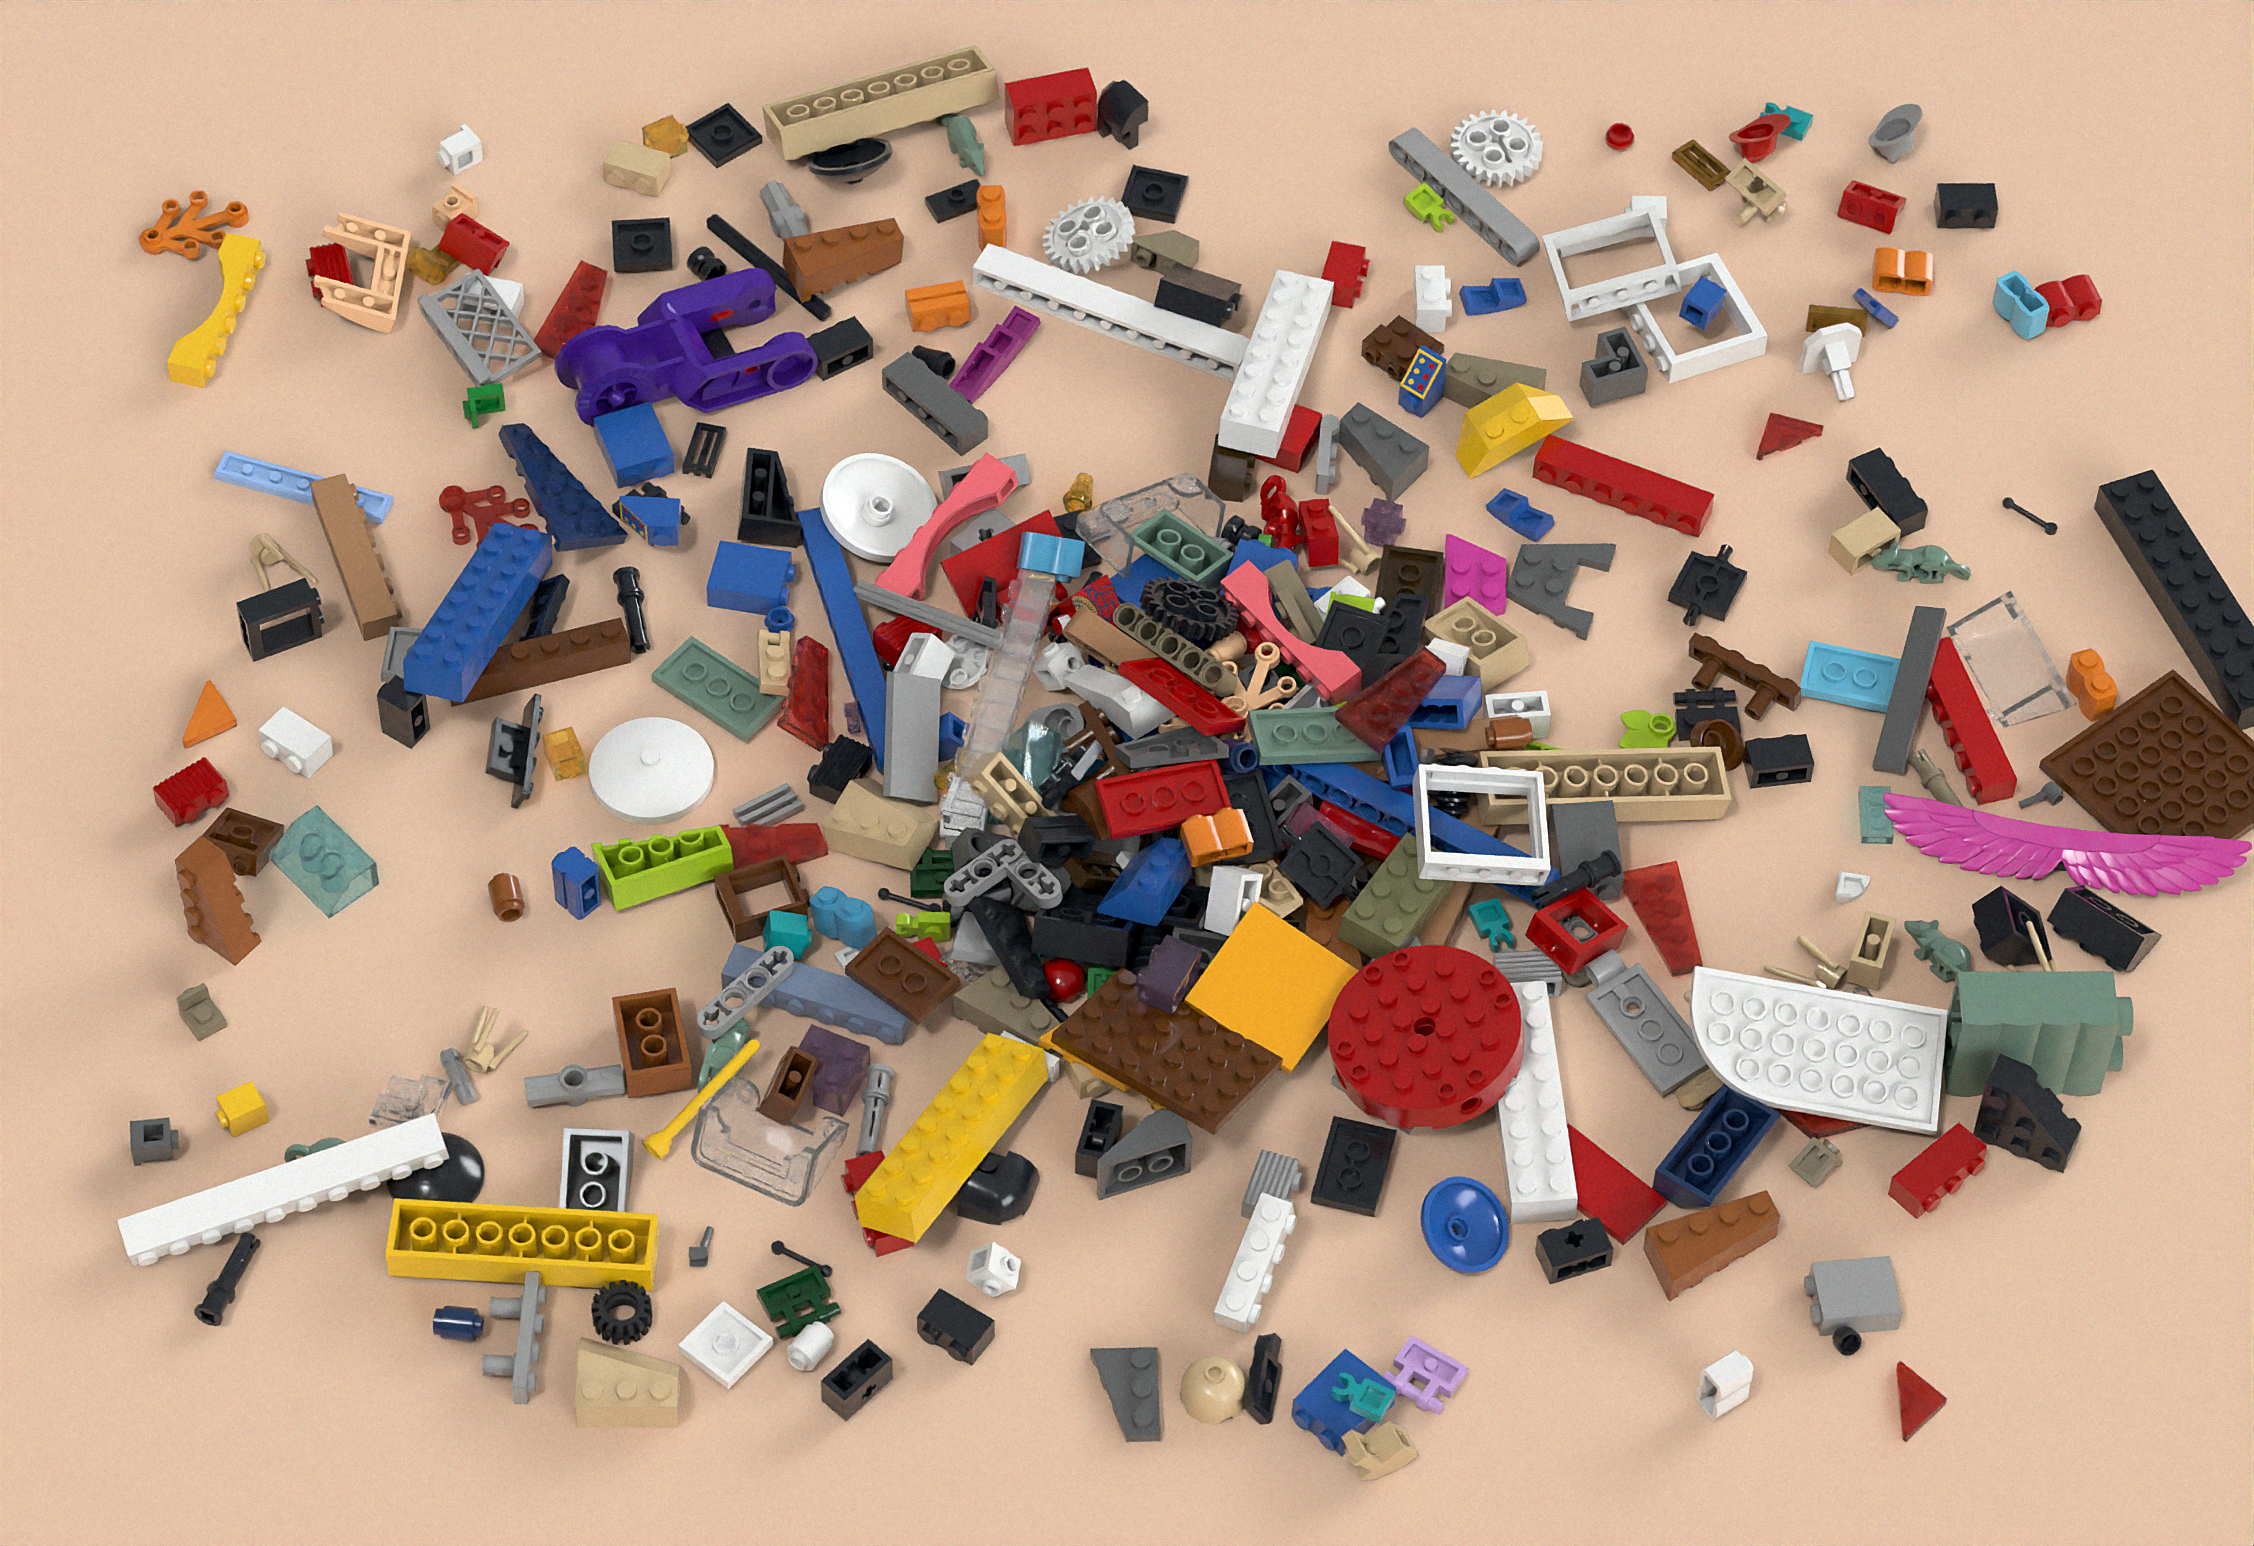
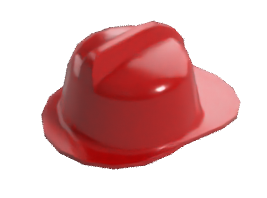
M1769 114L1752 121L1740 130L1731 133L1728 137L1730 141L1737 144L1742 158H1746L1750 163H1754L1775 151L1777 134L1790 125L1791 119L1786 114Z

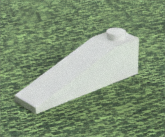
M1086 664L1063 678L1066 686L1085 701L1089 700L1095 709L1101 708L1110 721L1134 740L1176 716L1175 713L1126 677Z

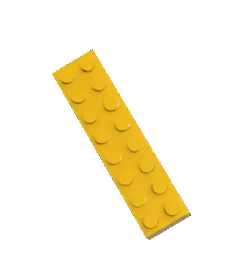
M988 1032L854 1196L860 1225L916 1243L1048 1079L1044 1049Z
M394 1198L385 1253L388 1275L525 1284L526 1271L540 1272L541 1285L601 1288L605 1286L606 1289H609L610 1282L615 1281V1285L620 1286V1280H626V1285L629 1287L633 1281L637 1283L638 1289L642 1286L646 1291L653 1292L660 1238L658 1214Z

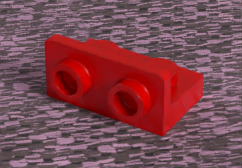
M1852 180L1843 192L1837 216L1890 234L1893 231L1897 216L1904 209L1907 198Z

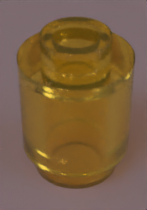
M414 247L406 256L405 266L409 272L430 285L435 286L447 278L449 273L447 260L424 247Z

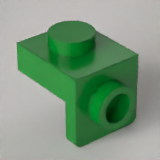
M502 383L467 388L468 400L462 401L465 419L471 418L473 429L479 428L477 415L506 411Z

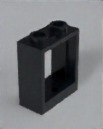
M306 578L236 602L242 640L253 662L322 637L321 624H324L325 621L319 605H322L321 598L316 587L310 588ZM306 609L305 615L260 631L261 624Z

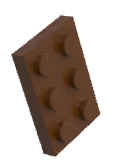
M889 927L884 928L845 966V974L916 1025H919L960 985L959 976Z

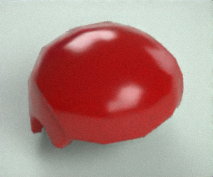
M1059 957L1058 959L1048 960L1042 966L1050 988V993L1047 996L1056 1003H1072L1079 994L1086 993L1088 979L1080 964L1071 962V959Z

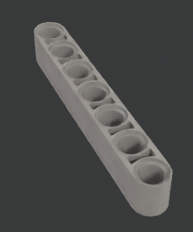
M1412 127L1389 141L1388 148L1392 157L1421 184L1425 182L1432 188L1453 213L1510 264L1517 265L1540 250V243L1536 235L1420 130Z

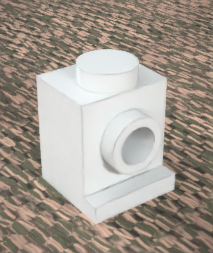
M466 124L460 126V132L441 141L440 151L436 152V158L440 165L444 168L447 167L454 176L483 161L481 140Z

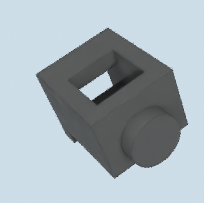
M169 1117L130 1121V1144L134 1166H141V1162L173 1159V1150L179 1149L178 1130H172Z

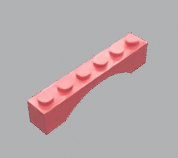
M987 452L980 460H976L971 465L966 477L953 486L950 496L944 503L936 506L927 523L915 531L911 542L897 552L894 562L889 568L877 576L874 585L921 601L925 596L928 566L941 542L954 528L970 517L985 510L1000 507L1019 485L1015 470Z
M1249 560L1220 581L1224 591L1223 595H1226L1225 600L1233 601L1232 607L1238 608L1245 624L1250 628L1255 626L1259 630V635L1264 642L1274 643L1279 648L1280 658L1287 665L1292 663L1296 667V672L1305 683L1311 682L1315 686V691L1324 702L1329 700L1333 705L1348 701L1362 690L1363 674L1361 669L1342 651L1326 650L1309 645L1297 639L1282 626L1274 615L1273 594L1268 579Z

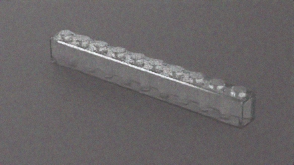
M1020 569L1017 580H1011L1008 597L1011 599L1009 604L1004 603L1002 608V627H996V630L1003 632L1005 642L1000 649L989 650L986 659L987 674L980 676L978 684L979 699H973L971 705V724L966 723L964 726L962 741L965 742L963 748H957L954 762L957 767L955 772L949 773L947 780V790L949 792L947 797L942 796L940 801L939 815L943 816L944 829L962 832L965 827L977 828L979 830L983 828L989 806L982 798L976 796L970 790V784L963 776L983 754L1000 751L1004 756L1006 755L1056 596V575Z

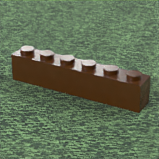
M619 617L498 647L463 703L450 700L451 706L454 707L631 663L629 639L622 619Z

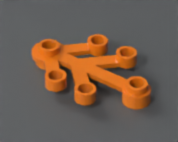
M196 190L190 194V205L178 225L167 229L172 219L180 215L179 202L175 199L165 200L162 203L163 213L153 228H148L141 232L139 244L146 253L151 255L160 254L166 249L183 254L188 259L196 258L200 254L198 242L219 250L226 236V233L222 230H214L211 233L201 230L225 222L233 228L243 227L249 221L247 207L239 201H233L227 205L225 211L195 220L200 211L208 205L207 194L202 190ZM179 237L187 238V240L183 242H179L173 239Z

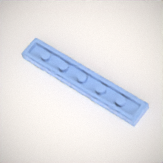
M225 451L214 472L216 480L314 506V503L312 501L310 482L325 479V477ZM356 486L359 501H356L357 507L363 506L367 521L383 524L393 504V496Z

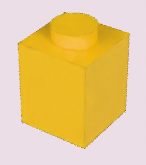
M252 1080L216 1096L218 1110L214 1111L216 1119L222 1129L228 1128L233 1138L269 1122L266 1104Z

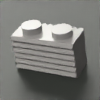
M1538 947L1531 951H1517L1507 948L1494 953L1493 966L1505 976L1509 983L1546 981L1548 996L1558 997L1560 995L1562 984L1560 967Z
M1265 1149L1261 1150L1242 1201L1241 1217L1251 1219L1261 1192L1293 1204V1199H1290L1291 1192H1298L1303 1173L1298 1172L1299 1160L1297 1158L1292 1159L1284 1154L1279 1155Z

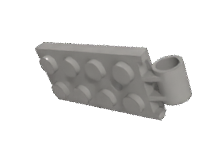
M1611 949L1584 966L1588 978L1598 987L1584 996L1585 1001L1661 1097H1664L1709 1069L1697 1048L1691 1028L1639 963L1625 971L1622 959L1615 950ZM1629 1005H1635L1638 1007V1011L1636 1013H1629L1626 1008Z

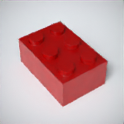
M1088 67L1005 83V124L1014 147L1096 131L1097 90Z

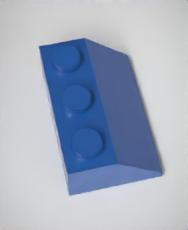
M1162 837L1135 854L1097 907V913L1157 927L1192 875V867L1183 842L1174 838Z

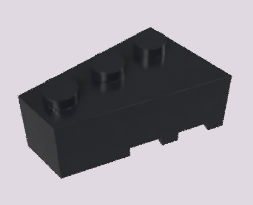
M747 448L742 476L737 540L797 548L802 525L800 519H797L794 510L793 497L790 496L786 485L787 479L778 451Z

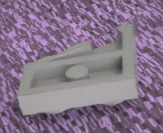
M964 911L953 939V945L948 954L949 959L993 966L1000 965L999 958L972 912Z

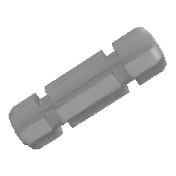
M455 1048L443 1050L440 1053L441 1062L447 1070V1076L454 1091L457 1093L456 1096L459 1103L466 1106L469 1103L475 1102L476 1093L470 1084V1079L462 1061L459 1060L460 1057Z

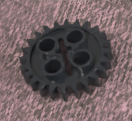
M1167 576L1166 580L1161 577H1157V580L1150 579L1149 583H1145L1139 600L1142 603L1141 608L1146 610L1145 615L1153 616V622H1162V628H1173V633L1183 632L1187 638L1189 635H1194L1197 640H1200L1201 636H1204L1209 641H1212L1213 637L1218 640H1222L1223 636L1228 638L1230 633H1234L1239 614H1237L1238 608L1232 607L1233 601L1225 600L1226 595H1217V589L1209 590L1206 588V584L1197 585L1193 579L1185 582L1182 577H1179L1178 580H1174L1170 576Z

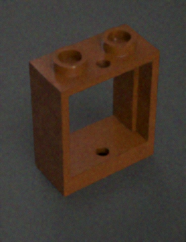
M786 854L714 876L715 896L736 943L761 936L769 914L768 910L745 918L736 895L772 883L783 882L791 904L771 910L807 915L808 921L807 908L810 907V896L806 888L801 890L798 869L795 864L790 865Z

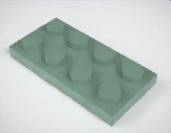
M690 636L651 674L652 682L745 743L786 705L785 696L759 693V682L756 677L693 636Z
M1369 706L1248 711L1247 722L1254 747L1259 755V765L1381 761L1383 751Z

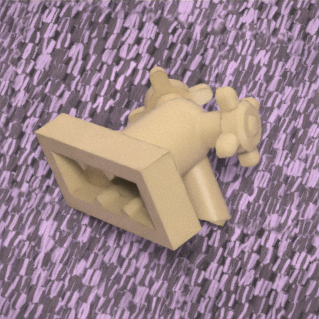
M1746 158L1725 178L1726 182L1743 196L1741 198L1742 202L1746 203L1749 201L1735 218V223L1739 226H1743L1758 209L1764 215H1769L1765 221L1771 223L1782 216L1785 207L1788 205V202L1784 200L1787 197L1785 191Z

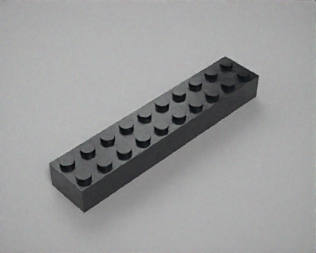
M2153 469L2100 485L2094 506L2095 511L2219 708L2241 730L2254 727V626Z

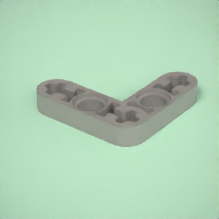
M1004 839L951 875L944 883L946 900L953 906H964L970 903L974 896H980L1007 876L1041 908L1050 909L1058 906L1062 901L1063 895L1060 882L1041 863H1032L1027 857L1026 851H1023L1017 841L1013 839ZM1005 853H1008L1009 855L1014 854V856H1012V857H1010V856H1008V855H1005V856H1003V855H1004ZM981 868L992 870V873L987 877L975 875ZM1026 869L1036 871V874L1031 878L1025 879L1020 877V873ZM1042 883V887H1043L1047 892L1050 893V892L1053 891V894H1051V895H1049L1048 893H1043V894H1042V890H1041L1040 884ZM956 888H958L959 890H963V889H964V891L961 892V893H960L958 890H956V891H953V890L956 889Z

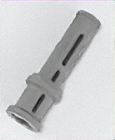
M872 1064L866 1068L867 1085L861 1095L865 1106L856 1157L877 1150L883 1110L890 1103L889 1084L894 1079V1070L883 1064ZM871 1120H872V1121H873V1122H872V1128H871V1133H870V1136H869L870 1124H871Z

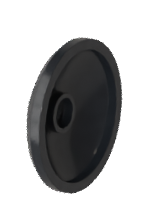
M862 138L852 144H841L830 147L824 152H814L808 157L807 166L809 171L818 177L835 182L856 184L863 181V178L874 174L888 162L893 153L892 145L884 139Z
M441 1132L449 1159L443 1160L440 1166L432 1169L422 1167L414 1170L411 1175L403 1179L395 1180L391 1178L386 1182L389 1194L393 1200L396 1198L472 1203L479 1195L485 1179L484 1163L480 1153L473 1144L463 1137Z

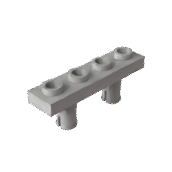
M526 1271L524 1294L520 1298L493 1296L490 1298L489 1314L491 1318H517L520 1321L516 1353L513 1356L484 1354L482 1374L512 1376L514 1404H528L529 1392H535L536 1372L532 1371L533 1363L539 1362L540 1343L536 1342V1334H542L543 1314H539L540 1305H546L547 1286L541 1285L540 1272Z

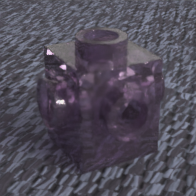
M1374 498L1371 507L1364 509L1361 519V525L1365 526L1364 541L1379 547H1384V544L1395 545L1398 535H1403L1406 526V519L1402 518L1403 505L1390 500Z

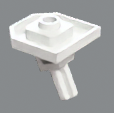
M1847 322L1821 328L1812 334L1803 344L1798 367L1801 375L1824 369L1826 375H1831L1837 398L1839 400L1852 398L1855 393L1848 369L1852 367L1851 363L1857 360L1862 339L1860 329Z

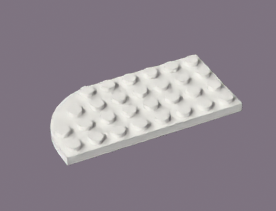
M1695 966L1692 975L1689 1005L1693 1037L1698 1050L1709 1068L1729 1088L1770 1107L1934 1135L1937 1132L1948 1010Z

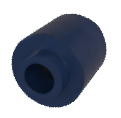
M1233 738L1222 740V742L1229 746V758L1216 759L1220 767L1239 773H1247L1256 767L1259 755L1251 743Z
M447 1305L444 1306V1309L436 1308L433 1319L434 1335H441L442 1339L472 1342L475 1341L477 1335H482L484 1317L479 1315L477 1308Z

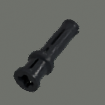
M622 567L616 570L612 576L614 583L618 586L617 601L624 609L631 651L635 654H642L647 652L646 649L649 650L651 646L642 610L644 593L639 588L638 583L640 572L635 567Z
M1607 849L1601 853L1600 857L1592 861L1585 860L1581 862L1577 870L1537 890L1531 891V902L1539 900L1534 906L1541 910L1545 906L1585 886L1594 888L1599 885L1601 880L1609 876L1616 877L1620 875V862L1614 852Z
M250 1233L241 1234L218 1279L208 1284L206 1297L202 1304H198L194 1309L195 1316L203 1323L210 1326L221 1325L223 1312L227 1305L235 1300L236 1292L234 1289L261 1244L259 1239L252 1243L256 1237L255 1235Z

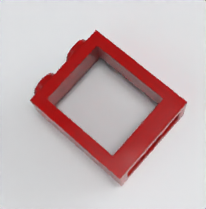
M1583 887L1534 913L1525 936L1570 976L1607 951L1619 949L1629 926L1586 887ZM1576 913L1599 935L1581 944L1557 922Z

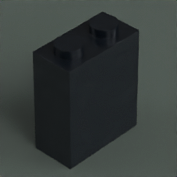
M1175 263L1160 279L1154 306L1220 328L1226 320H1231L1234 311H1239L1243 300V295L1239 294L1242 284Z

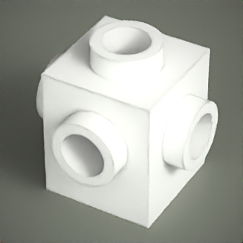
M1053 642L1042 650V656L1031 666V669L1045 689L1053 691L1068 687L1064 684L1063 678L1086 664L1081 658L1080 651L1071 642L1060 644Z
M991 1242L970 1251L965 1279L981 1289L984 1294L991 1297L998 1296L1016 1289L1021 1260L1009 1253L1006 1248Z

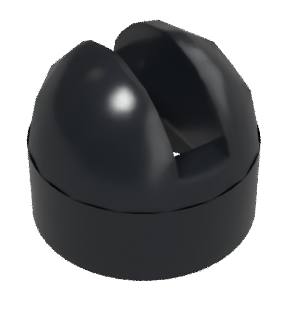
M1847 1326L1838 1328L1832 1336L1834 1347L1845 1356L1856 1353L1862 1343L1861 1336L1853 1328Z

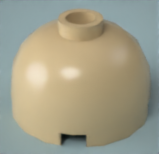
M1206 1356L1190 1364L1183 1375L1180 1388V1398L1186 1407V1412L1190 1417L1206 1424L1216 1425L1221 1424L1222 1420L1230 1417L1234 1419L1240 1414L1244 1406L1243 1400L1247 1391L1244 1374L1236 1363L1222 1356Z

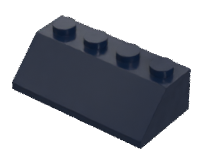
M1724 1083L1656 1168L1652 1189L1678 1207H1710L1779 1120L1781 1114L1758 1100L1751 1099L1734 1091Z

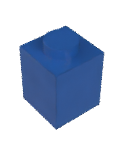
M1702 276L1684 297L1679 317L1704 330L1722 309L1727 290Z

